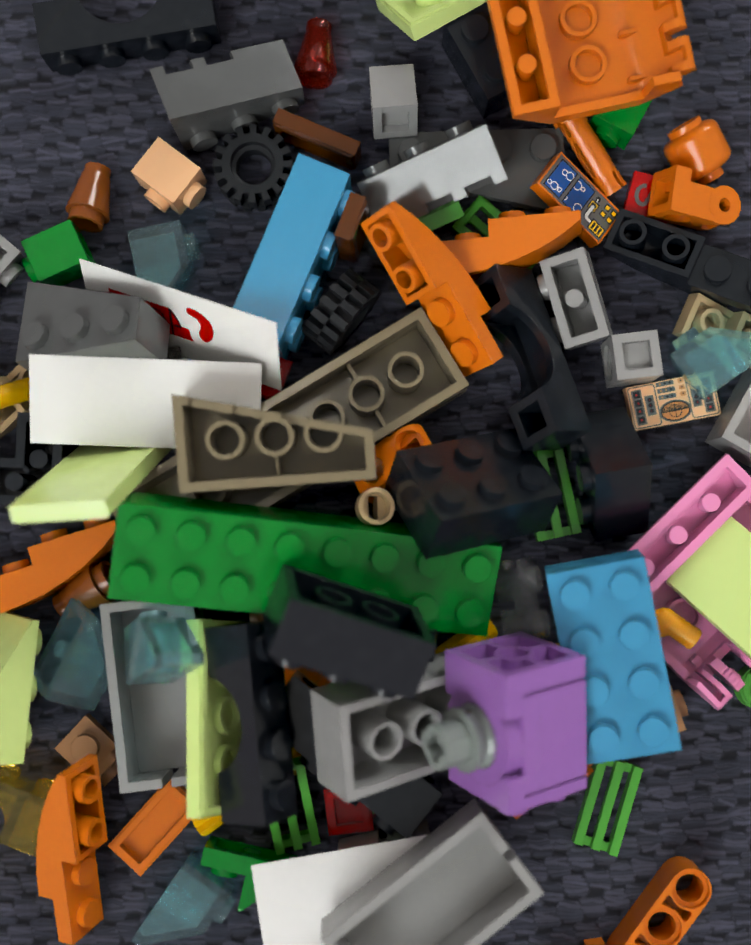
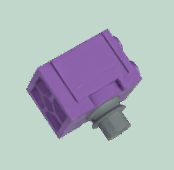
M522 631L445 650L446 692L451 694L452 697L448 703V710L445 711L442 720L428 725L422 732V747L429 764L438 771L448 769L449 780L508 816L523 815L530 808L547 802L562 801L567 795L586 789V679H583L586 677V655Z

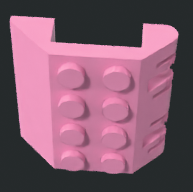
M724 454L627 550L638 549L645 557L654 608H670L702 631L700 639L691 649H687L670 636L660 639L665 664L718 711L733 696L723 684L712 676L713 674L735 691H739L745 685L741 676L734 669L729 668L723 663L721 659L731 651L750 668L751 659L668 586L666 580L731 516L751 532V477L728 454Z

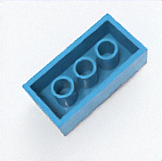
M300 153L297 155L233 306L234 309L277 323L279 357L287 359L290 351L297 353L305 337L302 332L304 316L307 310L312 311L319 304L323 293V287L319 286L323 271L331 272L335 266L339 252L334 234L350 192H353L350 173Z
M638 549L544 566L559 644L562 647L586 655V677L583 679H586L587 765L682 750L645 557Z

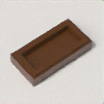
M278 108L272 122L275 134L279 133L284 138L285 143L349 170H356L361 158L360 141Z
M350 192L334 237L340 258L355 263V261H358L367 237L360 223L370 216L366 197Z

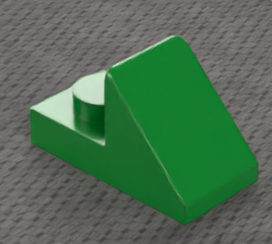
M211 835L204 846L200 865L211 868L210 871L213 874L224 878H235L238 874L245 876L237 912H241L256 902L251 865L296 858L298 855L285 853L276 856L275 850Z

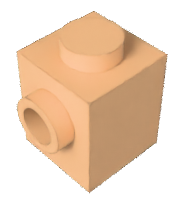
M159 136L131 170L138 183L148 190L144 194L145 198L164 213L170 207L181 215L187 207L190 209L195 208L206 193L204 185L207 183V180L201 168Z

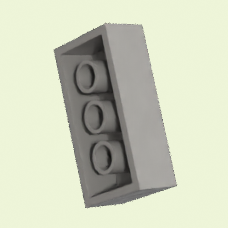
M445 651L436 653L434 661L429 662L414 700L398 695L393 699L385 698L371 691L368 686L352 681L348 684L334 682L310 689L318 782L346 803L438 771L429 764L423 751L421 740L422 732L428 725L442 720L445 711L448 710V703L452 697L451 694L446 692Z

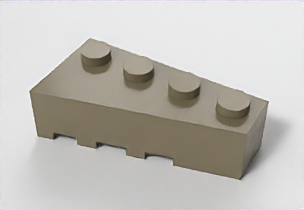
M171 394L179 493L377 479L373 429Z

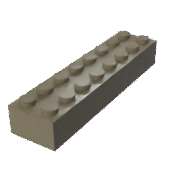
M422 307L262 402L261 410L373 429L375 446L401 427L416 423L465 393L469 383ZM175 455L156 466L133 491L276 508L315 483L179 493L177 459ZM118 508L113 512V515L116 519Z

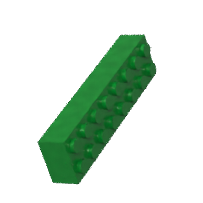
M132 491L118 506L107 599L264 614L282 565L286 564L418 607L428 629H435L439 632L487 636L503 547L498 542L425 559L406 525L400 522L388 521L379 526H369L362 523L358 517Z

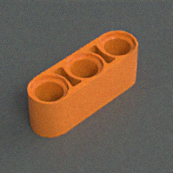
M683 856L669 858L663 863L608 938L606 945H678L711 898L712 886L709 878L692 860ZM686 874H693V880L688 888L676 890L679 878ZM666 912V917L659 926H648L650 918L655 913Z

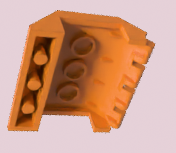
M487 0L513 119L554 124L639 106L682 87V76L696 70L690 37L688 35L679 36L674 39L672 35L687 28L681 0Z

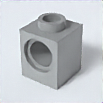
M402 64L369 67L374 139L418 136V102L414 65Z
M657 329L611 335L600 345L606 388L651 383L664 375Z

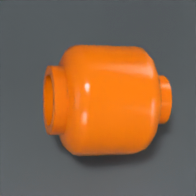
M697 115L667 134L669 141L663 150L667 161L671 167L681 165L691 168L692 182L697 180L699 184L706 185L724 174L721 166L730 158L731 148L715 120H702L700 115Z

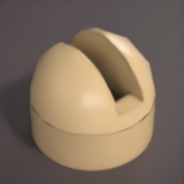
M374 487L362 492L358 496L354 509L362 523L369 526H379L392 518L395 511V503L388 491ZM368 497H374V519L369 518Z

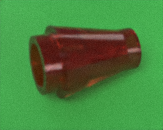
M312 18L307 21L306 32L294 64L301 85L313 90L328 88L332 84V79L337 75L331 35L332 25L323 18Z

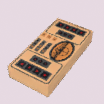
M712 371L623 389L627 414L636 431L721 415Z

